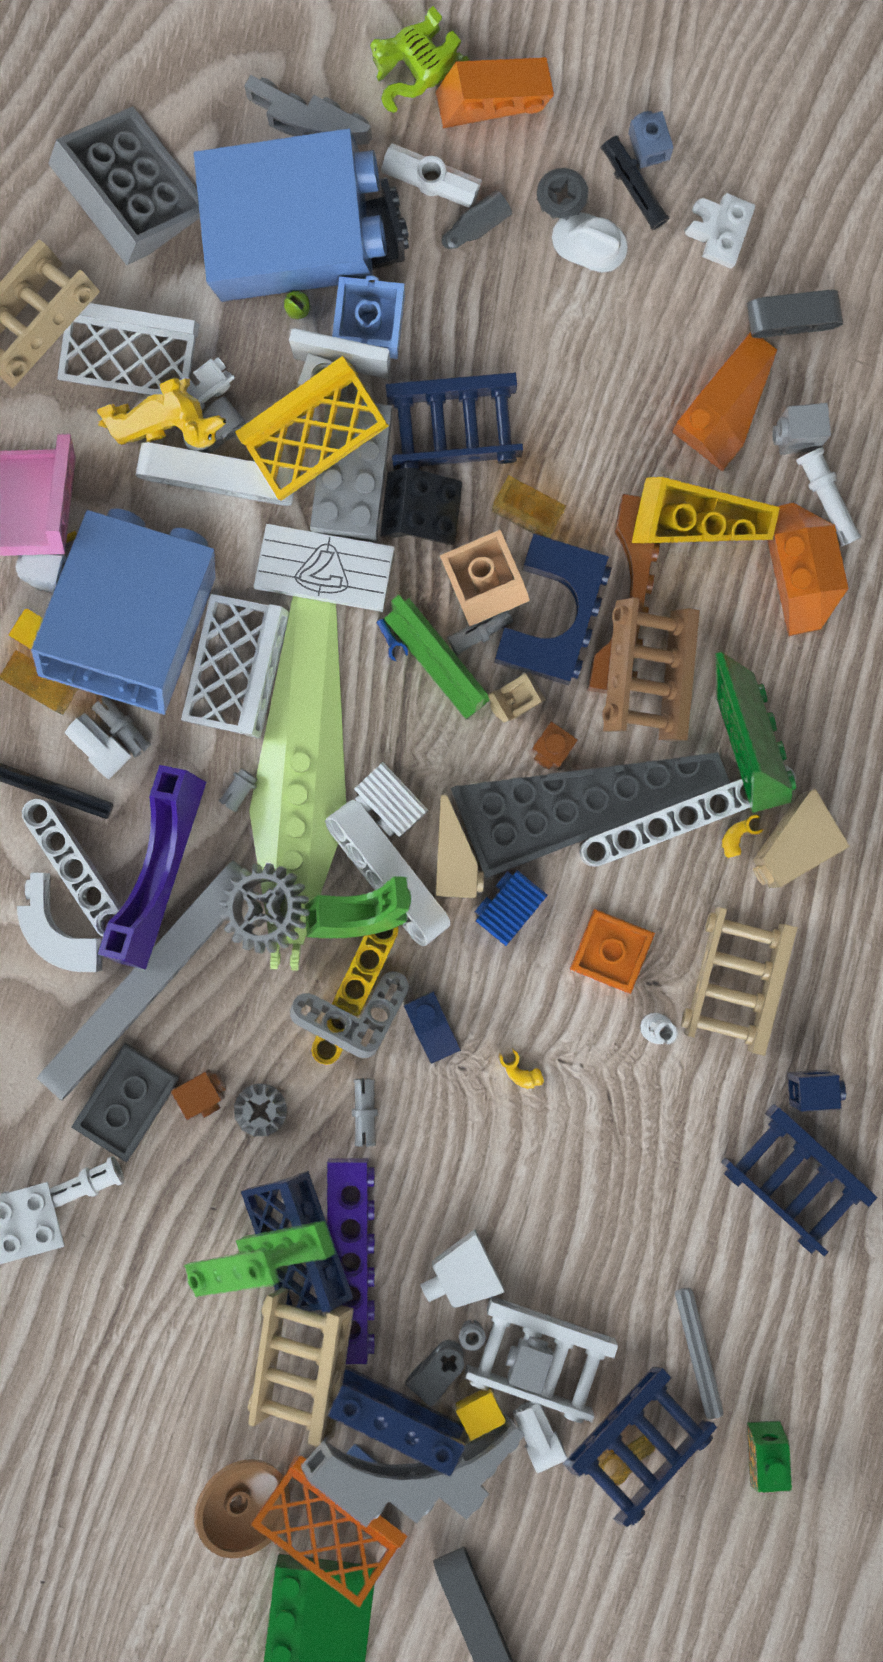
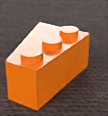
M547 57L456 61L436 90L442 126L443 128L521 113L532 114L540 112L554 96Z

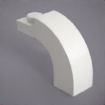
M30 873V880H26L25 896L26 899H30V906H17L19 924L29 945L40 957L59 968L75 972L102 971V956L98 955L102 938H75L62 932L54 923L50 912V873Z

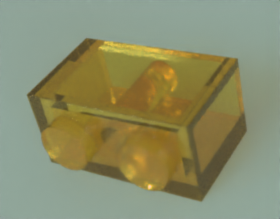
M508 475L493 502L492 512L533 534L551 539L567 506Z
M15 650L0 675L1 680L61 715L65 713L79 690L69 685L39 677L34 660Z

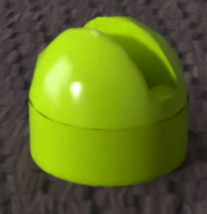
M292 291L284 300V308L289 317L302 319L310 311V301L305 293ZM291 299H297L304 307L300 309Z

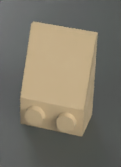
M441 795L436 897L476 898V892H483L484 872L477 871L478 864L448 796Z

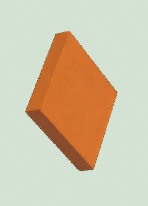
M593 909L570 970L631 994L655 933Z

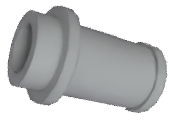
M242 768L238 773L234 772V780L222 798L219 799V802L226 804L225 806L234 812L238 811L239 806L251 788L255 789L257 787L254 784L258 779Z
M468 1320L462 1325L459 1341L467 1350L475 1351L480 1349L486 1339L485 1332L478 1321L474 1320V1323H471V1320ZM475 1332L477 1335L470 1340L467 1334Z

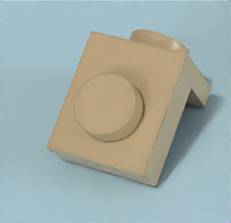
M531 672L523 674L501 689L488 694L492 712L503 723L516 719L546 701Z

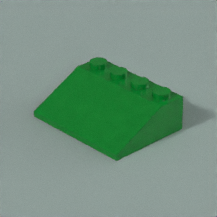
M724 652L716 653V700L752 813L791 803L792 790H796V782L792 770L786 771L783 761L787 760L783 742H777L774 732L777 731L773 712L767 713L764 703L768 702L763 683H757L755 674Z
M278 1554L274 1572L264 1662H365L374 1585L360 1607H358L292 1556ZM306 1557L311 1562H313V1558ZM318 1559L319 1568L323 1571L338 1570L337 1561ZM343 1562L344 1569L361 1565L359 1563ZM375 1567L368 1568V1576L371 1575ZM362 1570L344 1573L346 1588L356 1596L364 1585ZM339 1574L331 1576L340 1583Z

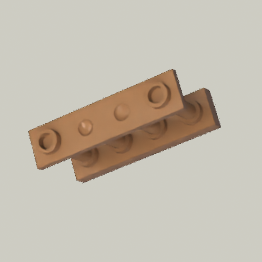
M633 597L617 600L612 613L614 625L606 706L602 715L604 721L603 732L626 731L627 723L659 728L658 740L668 742L688 741L700 610L691 608L671 611L670 617L638 612L639 598ZM637 625L668 630L667 650L636 645ZM633 658L665 663L664 683L632 677ZM630 690L661 695V715L629 710Z

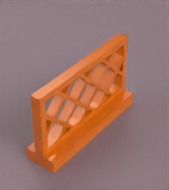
M301 1455L295 1456L288 1467L289 1469L250 1525L356 1606L360 1607L396 1550L401 1548L408 1536L380 1515L373 1519L367 1527L362 1525L308 1481L301 1468V1465L307 1459ZM291 1478L303 1486L304 1500L286 1503L284 1488ZM308 1490L318 1498L309 1499ZM280 1496L281 1504L273 1506L275 1501ZM324 1501L329 1505L331 1520L313 1524L310 1503ZM305 1504L308 1525L290 1528L287 1507ZM282 1508L285 1529L271 1531L261 1524L270 1510ZM335 1510L345 1518L336 1519ZM350 1521L356 1526L358 1541L340 1544L337 1523ZM332 1524L335 1545L317 1548L314 1528ZM309 1529L312 1549L298 1552L292 1547L290 1532ZM362 1531L371 1538L363 1539ZM285 1533L287 1543L277 1535ZM376 1541L387 1549L379 1562L367 1564L364 1543ZM359 1545L361 1565L344 1569L341 1548ZM335 1549L338 1570L325 1572L319 1568L317 1553ZM312 1554L313 1562L303 1555ZM375 1567L371 1575L368 1576V1568ZM362 1570L364 1585L356 1596L346 1588L344 1573ZM339 1574L340 1583L331 1576Z

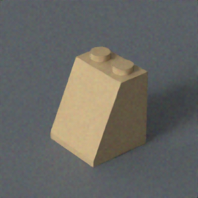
M816 789L803 792L796 797L754 857L753 862L756 867L753 868V872L761 885L767 884L769 888L782 887L850 847Z

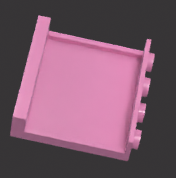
M57 434L56 449L0 451V556L65 554L76 462L71 434Z

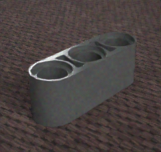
M837 290L761 297L747 303L751 337L753 338L826 331L843 325L839 291Z

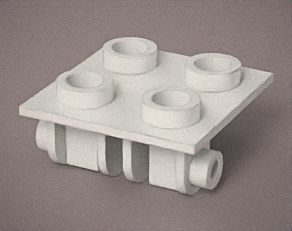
M48 1182L12 1192L0 1193V1264L64 1247Z

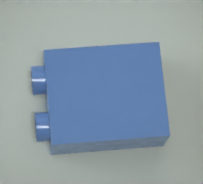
M350 128L193 152L206 282L221 302L337 286L339 276L366 279V276H373L371 258L386 256V238L381 215L367 217L365 193L380 191L375 151L360 152Z
M111 509L108 511L107 516L87 510L31 648L37 674L42 678L165 715L216 579L214 548L208 547V542L203 536L189 529L174 528L171 530L170 535L145 528V522L139 516L127 510Z

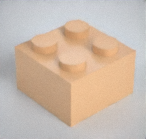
M501 530L440 555L469 626L530 601L522 577Z

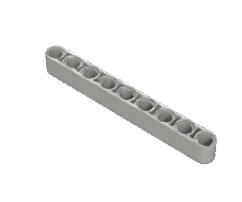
M234 860L222 870L153 947L147 969L135 967L39 1074L37 1079L61 1101L80 1083L225 921L221 920L220 915L228 912V908L220 906L219 902L222 900L228 901L230 895H226L223 889H233L235 887L230 881V878L233 876L242 880L240 870L243 868Z

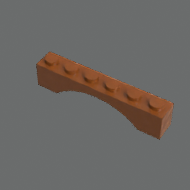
M623 494L619 503L614 532L623 547L628 562L630 576L629 598H639L638 612L649 613V607L644 606L646 594L652 593L655 575L649 574L651 562H657L660 543H631L641 497ZM637 625L635 644L643 646V639L638 638L641 625ZM612 639L592 659L587 691L607 694ZM632 669V677L637 678L638 671Z

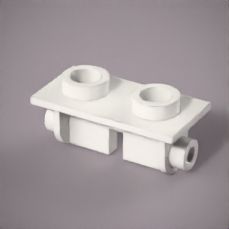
M219 357L215 360L210 358L193 372L200 383L195 386L190 380V386L187 388L188 394L198 399L201 410L205 407L204 403L213 395L218 397L225 393L231 386L229 383L235 379L226 370L222 373L226 366Z

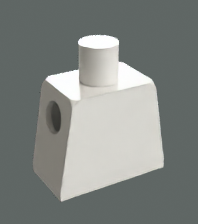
M476 1229L432 1261V1267L437 1276L420 1284L428 1302L446 1294L453 1308L504 1292V1286Z

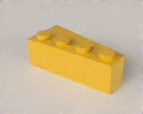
M648 477L645 479L631 543L773 540L780 507L665 477Z

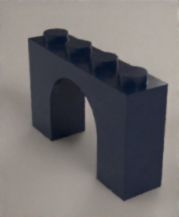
M533 534L523 571L563 584L571 592L575 600V621L566 632L553 638H539L504 628L494 663L526 673L531 672L532 675L569 685L572 678L578 679L583 665V660L578 659L581 647H588L593 629L587 628L591 616L597 617L602 598L597 597L600 585H607L612 567L606 566L609 556Z

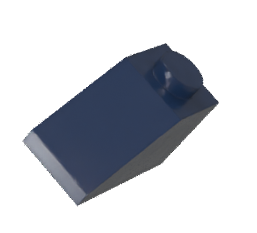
M434 990L403 1005L431 1064L461 1051Z

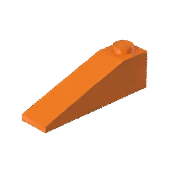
M750 332L677 421L672 433L722 472L745 443L777 349L763 338L751 337Z

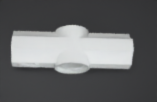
M393 143L388 147L381 167L382 173L418 187L425 195H438L468 208H471L475 203L482 184L481 179L445 165L442 159L437 156L425 157ZM433 171L439 174V178L430 181L424 178V174Z

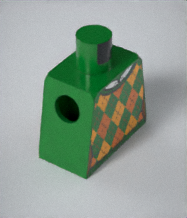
M747 1422L750 1486L757 1492L791 1491L790 1445L781 1422ZM774 1437V1441H766L763 1438Z

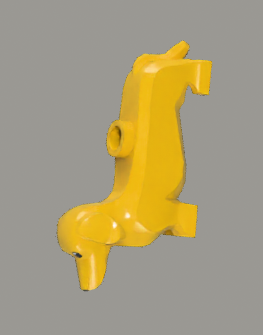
M173 378L159 384L163 394H153L147 397L129 413H127L130 410L129 404L115 407V404H109L97 409V413L103 419L98 421V426L107 428L110 435L121 445L146 438L147 442L160 440L166 437L165 430L177 426L182 430L184 439L188 444L196 448H205L215 443L217 440L216 432L226 424V419L221 416L203 418L198 399L187 392V388L190 386L189 378L182 380Z

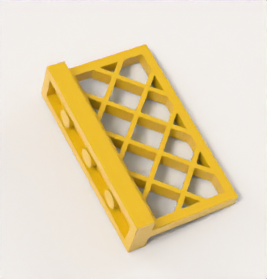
M341 356L239 428L235 433L241 443L248 449L277 499L282 501L389 427L364 387L353 365L344 356ZM353 382L358 390L355 404L339 401L342 389ZM362 399H364L367 406L361 405ZM320 404L331 405L328 423L312 420L314 410ZM338 407L353 409L350 427L334 424ZM360 411L371 412L377 420V423L367 430L356 428ZM293 423L304 424L301 442L286 439L288 427ZM311 426L326 428L322 446L307 443ZM333 430L348 432L346 444L340 449L329 447ZM268 441L277 443L274 461L263 459L257 450ZM284 444L299 447L295 465L280 462ZM306 448L321 451L319 463L312 468L302 466ZM267 465H272L271 471L269 470ZM279 467L294 470L292 482L281 489L276 481Z

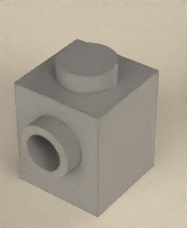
M530 1336L528 1340L520 1338L517 1347L511 1346L506 1365L510 1366L507 1376L510 1385L541 1395L553 1359L552 1348L547 1347L548 1343L546 1341Z

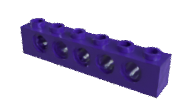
M329 1158L327 1162V1225L348 1285L356 1287L361 1294L357 1300L347 1301L342 1304L354 1308L352 1320L358 1322L361 1328L356 1334L349 1335L345 1364H367L369 1354H375V1334H368V1321L375 1320V1300H368V1287H375V1267H368V1254L375 1253V1234L368 1233V1220L375 1219V1201L368 1200V1187H374L375 1168L368 1167V1158ZM346 1186H355L359 1189L361 1196L358 1200L350 1202L343 1197L342 1190ZM354 1219L360 1224L361 1229L357 1234L350 1235L343 1230L342 1223L345 1220ZM347 1253H355L359 1256L361 1263L355 1268H349L344 1265L342 1257Z

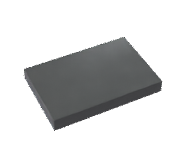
M124 1043L71 1128L127 1163L171 1095L170 1091L175 1089L181 1077L131 1045Z

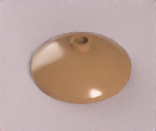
M257 1459L237 1461L218 1471L204 1486L196 1503L194 1523L199 1539L209 1551L224 1558H242L260 1551L271 1542V1540L250 1524L283 1478V1475L273 1465ZM287 1484L284 1488L286 1503H290V1491ZM280 1496L275 1501L273 1506L281 1504ZM282 1508L270 1510L261 1524L271 1531L281 1530L284 1525Z

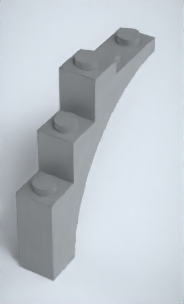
M504 1414L505 1424L474 1439L465 1446L451 1477L421 1462L389 1465L364 1461L341 1452L324 1440L301 1465V1468L313 1486L365 1527L383 1512L388 1502H391L415 1523H418L424 1515L432 1510L439 1498L467 1520L474 1511H477L482 1506L484 1499L489 1495L482 1485L484 1481L496 1472L498 1465L509 1453L518 1447L520 1440L525 1435L516 1423Z

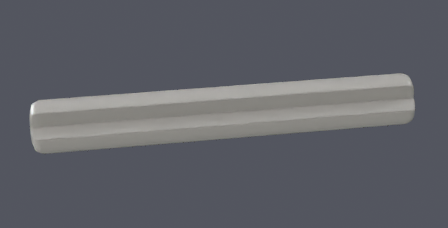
M691 1288L679 1289L675 1291V1297L704 1413L707 1419L719 1418L723 1416V1409L694 1293Z

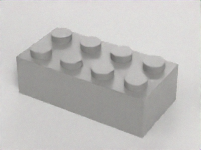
M339 400L341 402L355 404V401L352 400ZM362 402L361 405L367 406L365 402ZM326 404L324 423H328L331 405ZM376 404L389 427L316 477L310 524L312 532L377 543L393 418L392 405ZM338 407L334 424L350 427L353 409ZM360 411L356 428L367 430L376 424L377 420L371 412ZM326 428L322 430L320 446L323 445ZM333 430L329 447L335 449L343 447L346 444L348 432Z

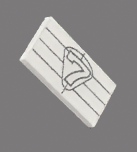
M266 524L254 589L383 612L395 548L389 545Z

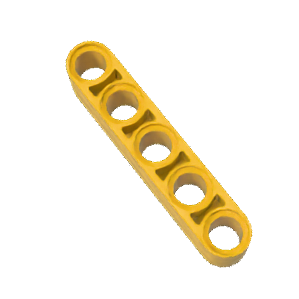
M399 926L393 928V934L388 939H380L376 934L363 937L332 1005L359 1018L398 936ZM366 950H373L379 956V963L373 969L365 968L361 963V955ZM351 980H358L363 983L365 992L362 997L352 998L348 995L346 988ZM333 1019L327 1021V1027L332 1032L340 1033L344 1031V1028H339L333 1023ZM316 1036L311 1048L314 1059L323 1065L336 1062L344 1049L336 1046V1054L330 1058L323 1057L319 1053L318 1046L325 1039Z

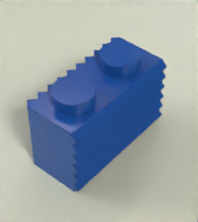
M518 870L513 875L507 871L495 886L500 890L492 900L486 897L474 911L479 915L475 921L505 946L508 945L548 896Z

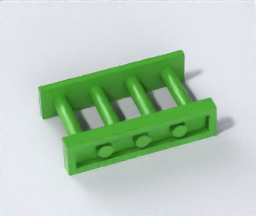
M325 1221L244 1236L236 1240L239 1253L190 1262L184 1266L188 1274V1284L193 1290L195 1297L274 1285L279 1282L275 1272L276 1268L326 1259L336 1253Z

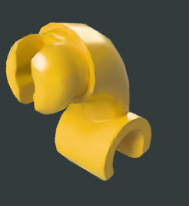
M751 815L746 820L735 823L726 831L722 839L721 848L724 849V854L727 858L741 854L739 843H741L740 840L744 833L748 832L752 835L762 833L764 829L752 831L749 827V822L754 818H760V816Z
M512 1048L514 1060L511 1063H505L501 1053H499L500 1063L505 1067L509 1078L515 1084L522 1088L535 1089V1086H540L544 1083L540 1069L535 1068L528 1071L518 1068L519 1055L516 1050Z

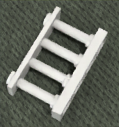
M494 1296L490 1297L487 1305V1315L492 1316L491 1320L494 1323L479 1367L476 1368L470 1365L466 1367L465 1376L466 1379L470 1380V1384L481 1390H488L491 1387L564 1412V1417L573 1422L583 1423V1420L593 1422V1410L591 1407L586 1406L585 1403L600 1359L604 1360L605 1356L615 1357L618 1348L616 1339ZM511 1323L523 1327L522 1331L525 1333L523 1339L528 1340L530 1336L541 1338L542 1334L555 1338L556 1347L541 1395L510 1385L508 1378L491 1373L505 1329L510 1327ZM576 1345L585 1348V1353L588 1355L573 1400L571 1401L554 1395V1391L568 1350Z

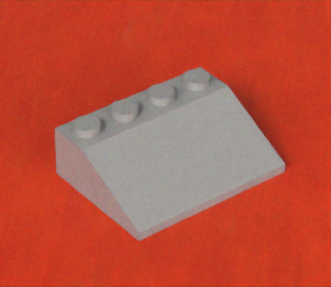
M133 106L56 139L48 164L126 265L153 253L200 218L197 188Z

